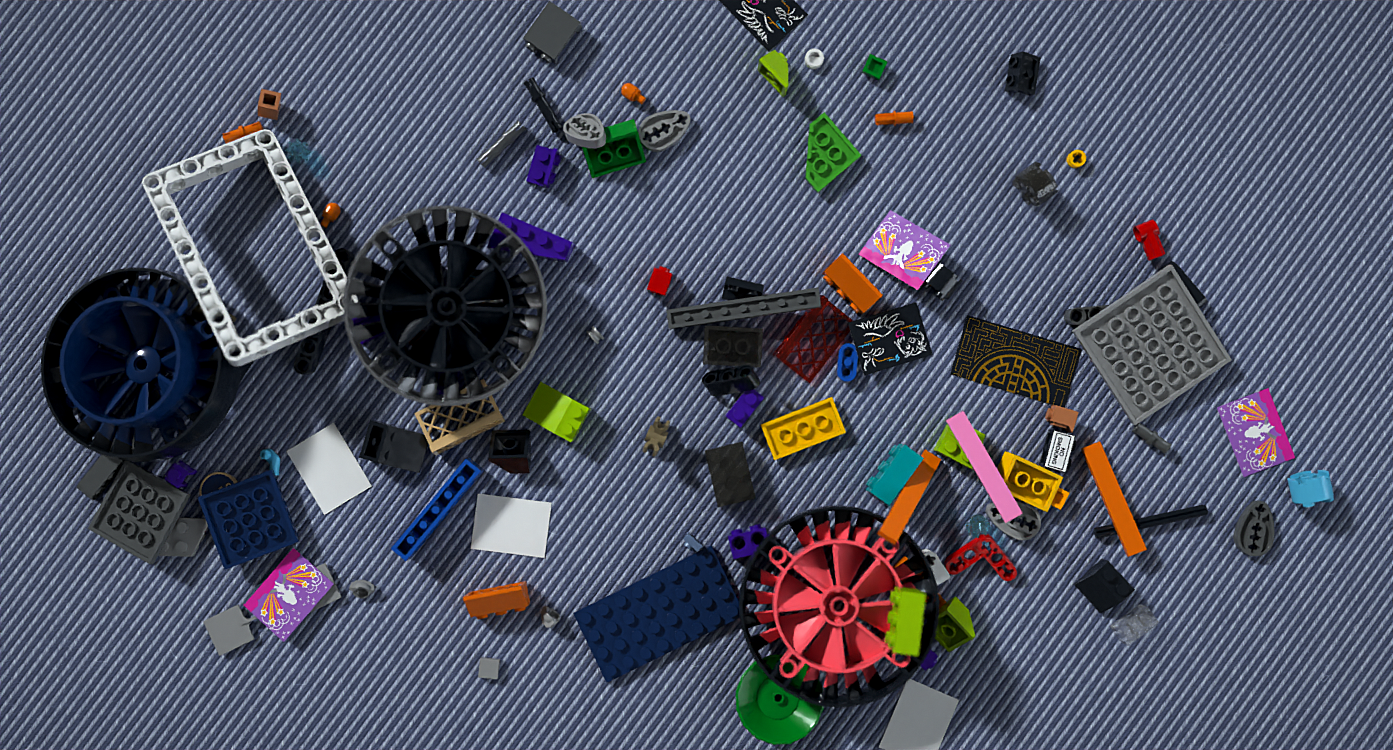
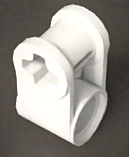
M923 549L924 555L930 556L929 564L937 586L951 578L936 553Z

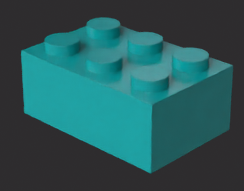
M905 444L894 445L888 453L890 457L887 461L883 460L878 466L877 470L879 472L875 477L871 476L866 483V486H868L866 491L890 506L924 459Z

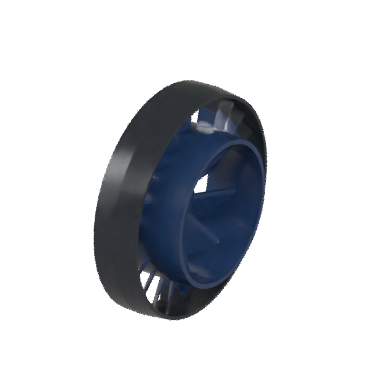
M153 268L114 270L104 273L81 286L65 301L49 327L43 345L41 381L52 415L61 428L77 443L96 453L118 460L132 462L163 461L182 455L197 447L225 419L237 394L242 366H233L228 362L214 332L211 333L212 328L208 319L197 324L185 313L197 300L187 277L174 272ZM150 275L148 299L138 298L139 276ZM161 275L171 278L163 303L154 301ZM127 279L129 281L130 295L124 283V280ZM182 284L189 290V293L178 309L169 306ZM200 285L199 288L203 289L205 286ZM99 295H102L103 301L94 304L86 310ZM218 317L215 322H222L224 317ZM217 341L218 347L209 349V345ZM99 344H102L126 355L127 357H123L110 351L104 350L102 348H99L98 346ZM240 351L233 352L231 357L240 356ZM218 361V368H210V362ZM126 371L128 376L99 391L97 390L95 379ZM167 373L174 375L172 381L165 377ZM134 383H139L140 386L129 418H118L112 413L113 409ZM206 383H214L213 389L205 387ZM155 384L161 399L150 408L149 385ZM199 400L206 404L204 409L197 404ZM83 412L87 416L78 423L75 415ZM185 415L193 423L188 429L183 420ZM100 426V428H99L98 432L96 433L94 439H92V436L94 435V433L96 432V430H97L98 427ZM159 428L165 445L153 450L150 429ZM134 434V454L131 455ZM114 437H115V441H114V444H113L112 451H110L112 442H113Z

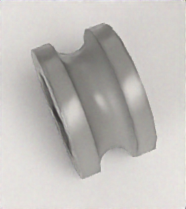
M592 326V330L586 331V333L598 345L599 340H603L604 337Z

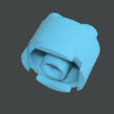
M1311 470L1292 474L1290 478H1287L1291 499L1294 504L1302 503L1303 507H1312L1315 505V502H1331L1334 500L1330 475L1326 470H1318V474L1311 473Z

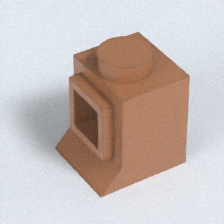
M1051 405V408H1048L1045 419L1050 422L1049 425L1064 428L1067 433H1073L1079 412Z

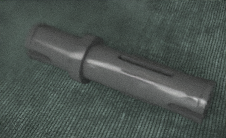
M517 120L508 131H504L503 135L477 158V161L480 163L488 157L481 164L486 168L506 147L513 144L514 140L526 128L522 126L519 130L515 131L521 125Z

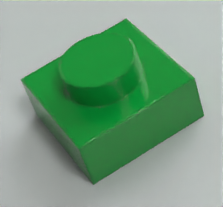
M870 54L862 73L879 81L887 61Z

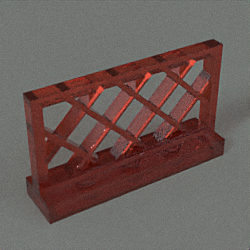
M820 295L821 308L806 310L772 354L808 383L814 379L850 332L849 325L845 330L838 331L837 320L853 321L828 301L829 299L824 295ZM827 306L833 310L834 318L824 319L823 311ZM834 320L835 331L825 332L824 321ZM821 322L822 333L812 334L811 326L813 323ZM835 334L836 342L834 345L827 346L825 335ZM822 335L823 346L813 348L812 337ZM809 337L810 348L800 349V340ZM824 349V358L815 361L814 350ZM811 350L812 361L802 362L801 352ZM797 352L799 363L791 364L786 360L790 353ZM812 364L813 372L809 377L803 374L802 365Z

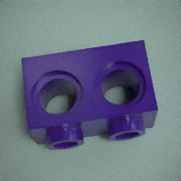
M760 524L749 526L750 530L742 531V528L731 531V534L728 535L733 559L753 554L759 545L753 542V536L760 533L764 539L767 536L765 526L761 527ZM742 538L745 541L744 546L741 548L735 547V539Z

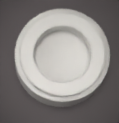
M818 49L809 50L805 55L806 66L810 69H818L822 66L824 61L823 53Z

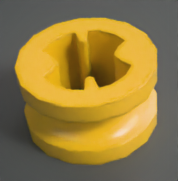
M1074 150L1067 156V164L1072 168H1079L1086 161V155L1081 150ZM1076 155H1078V156L1080 157V158L1078 159V160L1080 161V163H1079V162H1076V163L1073 162L1074 157H1075Z

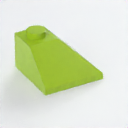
M773 50L759 59L757 71L784 97L788 89L787 58L781 52L778 53L776 50Z
M956 596L946 601L947 603L939 609L938 626L935 639L948 652L953 651L975 637L970 612Z

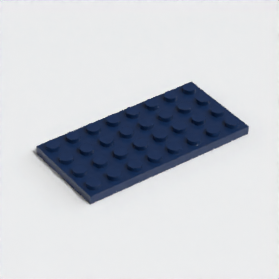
M712 545L573 612L606 683L740 618L739 601Z

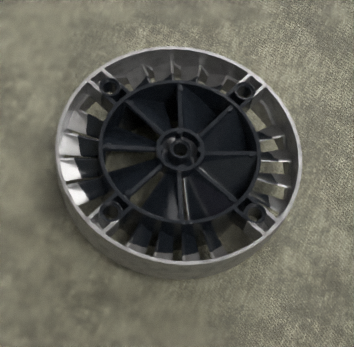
M432 206L413 210L396 217L382 226L366 241L358 252L348 273L344 289L343 310L346 330L355 353L366 369L380 383L393 392L416 402L429 405L453 406L472 403L495 394L516 379L526 368L543 336L547 314V298L544 281L534 257L513 231L498 220L476 210L456 206ZM449 213L456 214L453 241L448 240ZM425 214L432 215L436 241H430ZM476 218L479 222L469 245L465 242L472 219ZM408 220L419 246L409 251L389 233L391 228ZM496 228L506 238L487 255L481 249ZM392 241L395 243L396 250L393 253L385 251L384 245L386 242ZM373 244L393 264L390 270L365 256ZM440 246H447V286H444ZM503 246L510 249V255L507 258H503L500 255L499 251ZM521 252L530 269L507 279L501 269ZM483 260L488 267L460 292L461 287ZM404 263L432 292L429 293L399 267ZM357 271L384 282L382 286L356 279L355 276ZM531 286L536 287V292L512 296L511 291ZM352 295L379 298V303L351 302ZM503 299V307H467L466 305ZM446 300L452 303V309L447 312L441 309V303ZM386 305L426 306V308L387 311ZM513 308L537 309V315L513 313ZM380 315L381 321L354 326L353 319ZM464 319L490 341L484 345L461 320ZM434 321L412 348L408 349L406 345L429 322ZM510 325L532 331V337L529 338L509 330ZM446 326H449L452 361H446ZM385 332L391 344L372 361L360 342ZM503 341L523 352L516 364L499 348ZM386 355L393 358V363L390 366L382 363L381 359ZM501 358L507 361L506 366L502 369L496 367L497 360ZM403 359H407L410 361V364L398 383L387 376ZM483 361H486L501 376V378L485 387L482 386L474 369V366ZM425 368L427 371L420 392L415 391L413 388L420 370ZM457 371H462L467 389L465 394H460ZM439 372H444V396L436 395Z

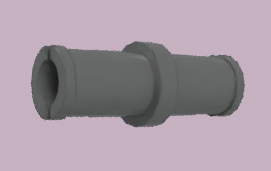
M1138 423L1132 429V432L1144 439L1146 444H1151L1163 454L1172 445L1158 436V432L1151 431L1141 423Z

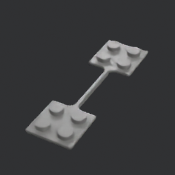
M326 563L316 568L334 585L310 612L342 598ZM239 604L203 621L219 656L255 639L249 625L257 617L246 618Z

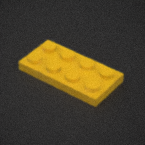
M832 397L760 424L774 460L846 433Z

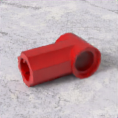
M1153 219L1133 227L1134 235L1137 241L1141 242L1148 261L1165 255L1158 236L1159 227Z

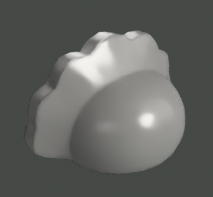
M356 580L349 587L353 595L361 599L367 598L375 591L374 585L366 580Z
M544 606L541 610L542 624L546 628H552L559 622L560 616L554 609Z

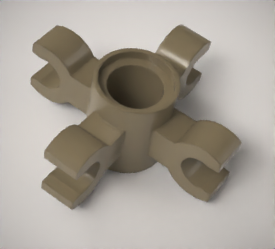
M656 417L653 425H650L644 440L646 443L643 447V452L645 453L648 449L653 450V457L663 447L669 433L667 430L670 421L667 420L665 424H661V417Z

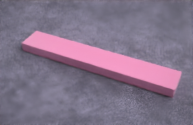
M964 411L945 420L1004 523L1023 514Z

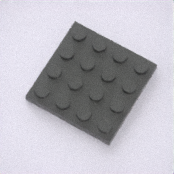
M124 461L88 529L148 564H154L191 494L176 488L171 483L131 461Z

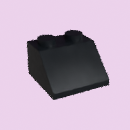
M1100 559L1073 584L1099 613L1120 604L1135 590L1116 568L1104 559Z

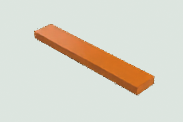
M1099 441L1081 448L1127 557L1147 550L1101 442Z
M926 449L921 454V457L924 459L902 488L877 533L894 545L898 541L942 460Z

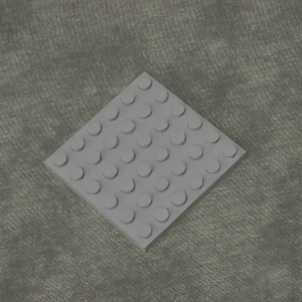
M1172 265L1166 266L1072 330L1133 425H1137L1232 360Z

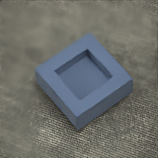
M690 532L683 537L686 541L684 545L689 550L693 551L695 549L698 552L703 547V544Z

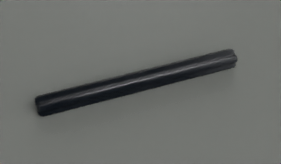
M1198 505L1134 519L1138 530L1204 516L1208 514L1206 505ZM1113 524L1093 529L1096 538L1117 534Z

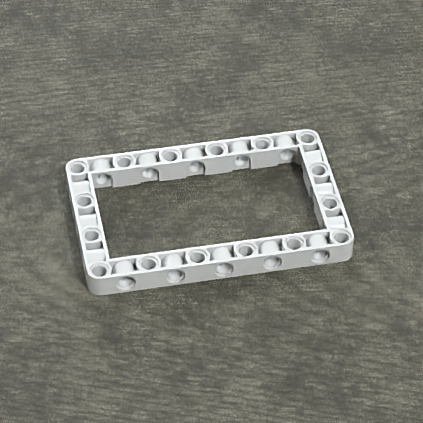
M266 129L257 131L149 173L143 178L142 184L224 355L231 365L242 366L345 321L343 299L347 277L272 131ZM264 141H271L268 144H263ZM228 155H234L232 158H226ZM263 158L333 296V300L321 306L316 305L297 313L295 317L284 322L279 321L260 329L258 333L243 339L239 337L170 194ZM196 169V172L189 173L190 170ZM282 172L287 173L285 176H279ZM159 184L156 188H151L152 185ZM298 204L304 205L302 208L299 209L294 208ZM169 217H175L172 221H166ZM313 237H320L318 241H311ZM185 250H191L189 254L183 255ZM331 269L337 270V272L332 275L327 273ZM202 283H207V284H208V285H207L205 288H203V289H200V288H199V286H200ZM352 295L351 302L359 303L356 295ZM218 317H224L222 322H215ZM311 318L317 319L314 324L307 323ZM272 335H279L277 340H269ZM241 351L240 356L231 357L233 352Z

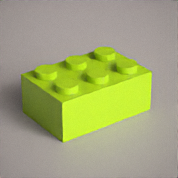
M895 586V590L891 591L890 603H893L892 611L888 612L890 630L886 631L885 643L888 644L893 653L918 656L926 596L919 589Z

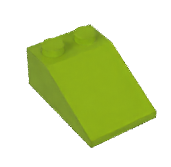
M540 382L523 416L565 440L574 442L591 408Z

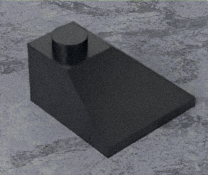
M492 430L488 460L510 474L530 473V430Z

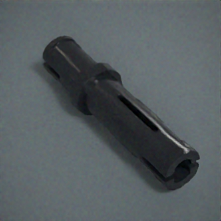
M532 77L528 79L529 82L525 81L524 85L531 94V100L536 103L547 121L552 133H556L563 126L545 98L546 94L541 91L535 78Z

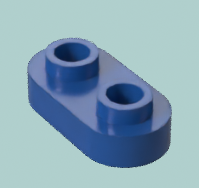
M851 343L842 345L838 352L837 376L844 382L853 380L857 373L858 354L855 345ZM845 350L851 351L850 357L845 356ZM844 369L849 370L850 373L848 376H845L843 374Z

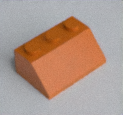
M843 253L822 273L824 281L830 286L832 284L837 289L836 293L843 300L846 298L851 303L849 306L856 314L859 312L862 315L883 296Z
M526 581L472 591L463 596L470 617L476 616L477 619L487 618L488 614L495 613L496 616L507 614V610L514 609L515 612L524 611L530 605Z

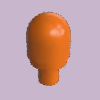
M626 83L622 86L621 93L626 99L632 102L637 101L640 104L645 102L646 98L641 95V91L635 85Z
M329 203L323 210L321 216L324 218L320 225L324 228H327L330 222L336 221L340 215L341 208L337 203Z

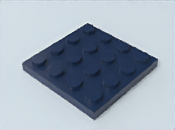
M273 469L198 497L224 570L300 542Z

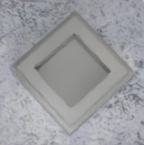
M481 657L478 678L498 679L500 659Z

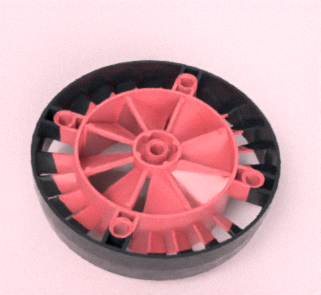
M843 505L816 507L800 512L770 531L757 546L746 566L739 595V615L746 643L763 672L776 685L798 699L827 707H853L874 702L889 695L906 683L919 669L931 649L939 619V595L932 568L921 548L904 530L896 544H893L890 549L884 547L886 539L880 537L872 548L864 545L875 520L883 524L886 519L879 514L866 509ZM828 511H835V537H831ZM853 512L858 513V517L853 533V538L851 540L848 539ZM808 515L812 516L818 540H813L805 519ZM788 524L802 545L792 554L773 539ZM905 543L914 557L893 569L889 564V560ZM823 546H832L836 585H833ZM776 549L782 550L783 553L782 557L778 560L772 558V552ZM760 553L780 569L777 576L753 565ZM867 553L875 561L851 590L849 586ZM794 569L797 573H799L802 577H804L807 581H809L812 585L819 589L822 592V594L818 593L817 591L813 590L800 580L796 579L795 577L787 573V571ZM922 573V579L905 584L900 582V580ZM747 581L773 587L772 593L746 589ZM895 586L919 589L926 594L923 619L925 620L921 628L918 656L905 654L904 659L901 661H896L895 656L897 653H893L888 644L885 643L886 631L890 630L888 612L892 611L893 603H890V600L868 603L858 602L860 599L889 590L891 595V591L895 590ZM838 600L843 601L841 610H835L833 607L834 603ZM745 604H771L772 610L745 613ZM819 608V610L779 617L781 612ZM856 616L881 630L878 636L873 634L855 619ZM772 621L775 622V628L750 636L748 628ZM827 622V624H826L825 627L822 629V631L820 632V634L818 635V637L815 639V641L813 642V644L810 646V648L808 649V651H806L805 648L809 645V643H810V642L812 641V639L816 636V634L819 632V630H820V629L823 627V625ZM842 626L844 628L849 653L848 656H845L844 654L843 637L841 629ZM781 637L789 649L772 668L763 659L758 650ZM883 656L898 667L894 673L884 680L881 679L873 665ZM785 663H792L793 669L786 672L783 670V665ZM806 663L809 665V668L801 686H797L791 680ZM861 669L868 688L861 690L856 671ZM820 670L826 671L823 693L815 692ZM838 673H844L846 693L838 694Z

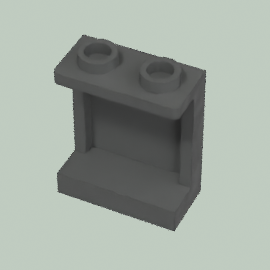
M549 1L524 35L525 46L532 52L537 51L542 54L541 58L546 62L550 63L552 61L556 64L558 62L557 58L573 35L580 32L582 25L580 21Z

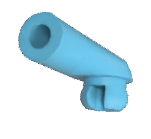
M263 449L260 452L261 459H265L270 464L269 470L273 469L275 475H279L280 457L272 449Z

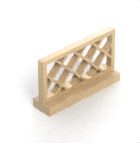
M484 379L480 380L483 387L487 386ZM466 388L460 390V394L467 393ZM488 396L489 400H486V398L479 400L481 404L478 411L469 409L470 403H467L465 407L460 405L451 406L448 416L439 413L441 407L439 405H430L414 413L429 443L431 452L437 456L505 422L493 396ZM485 402L492 404L495 410L489 414L481 412ZM455 407L464 410L461 420L451 417ZM467 411L477 414L475 421L471 423L464 421ZM428 412L434 414L431 424L424 423L421 416ZM437 415L447 418L443 428L434 426ZM450 420L460 422L457 430L453 432L446 430ZM433 428L442 431L440 438L432 441L430 437Z

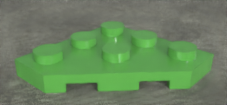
M825 112L809 125L805 180L819 193L861 157L858 150Z

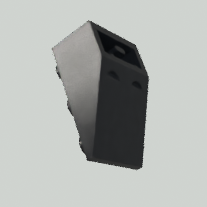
M370 420L359 458L420 473L428 441L422 433L377 420Z

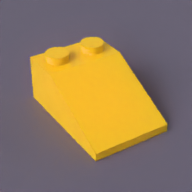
M1006 451L997 467L1014 498L1048 512L1063 479L1062 476Z

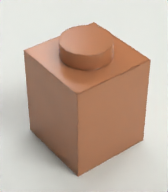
M261 89L258 102V116L278 120L281 93Z

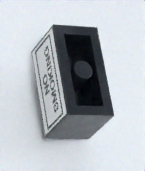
M1049 429L1039 466L1066 473L1072 463L1070 456L1071 452L1076 448V436Z

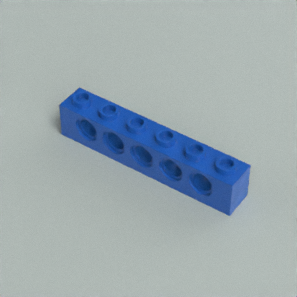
M466 458L393 545L391 550L405 561L411 559L482 474L484 469L471 458Z

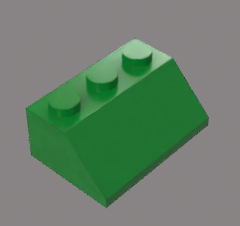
M634 119L605 127L606 143L602 147H582L592 178L646 162Z

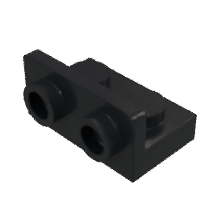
M1024 51L1012 54L1005 81V91H1017L1028 96L1035 95L1041 58Z
M726 276L722 300L729 301L761 296L764 285Z

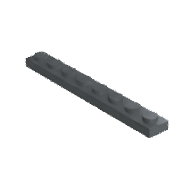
M817 287L666 310L668 328L671 330L821 308L819 288Z

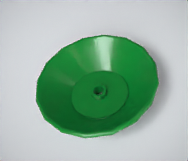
M784 654L768 655L763 659L773 668ZM756 661L742 674L736 690V710L743 726L756 739L772 745L791 744L806 737L818 724L824 707L798 699L784 691L763 672ZM785 663L783 665V670L786 672L793 669L792 663ZM806 663L791 680L797 686H801L809 668ZM818 679L815 692L823 693L822 685ZM777 694L781 695V699L779 701H775V696Z

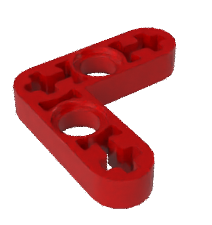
M989 534L979 535L949 555L944 561L948 573L956 575L985 557L1003 580L1011 581L1017 576L1015 565ZM983 541L989 543L990 550L982 544ZM971 550L975 552L971 558L964 556L966 551ZM994 554L1002 555L999 561H993L991 557ZM953 562L954 564H957V566H950V563ZM1004 564L1011 571L1009 574L1004 571L1002 567Z

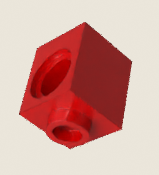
M659 266V269L654 268L647 291L666 297L673 277L672 273H669L670 269Z

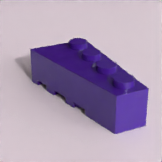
M503 212L501 213L498 221L508 227L522 240L533 257L568 262L575 246L573 242ZM495 228L487 248L492 251L506 236ZM503 246L499 252L510 253V249Z

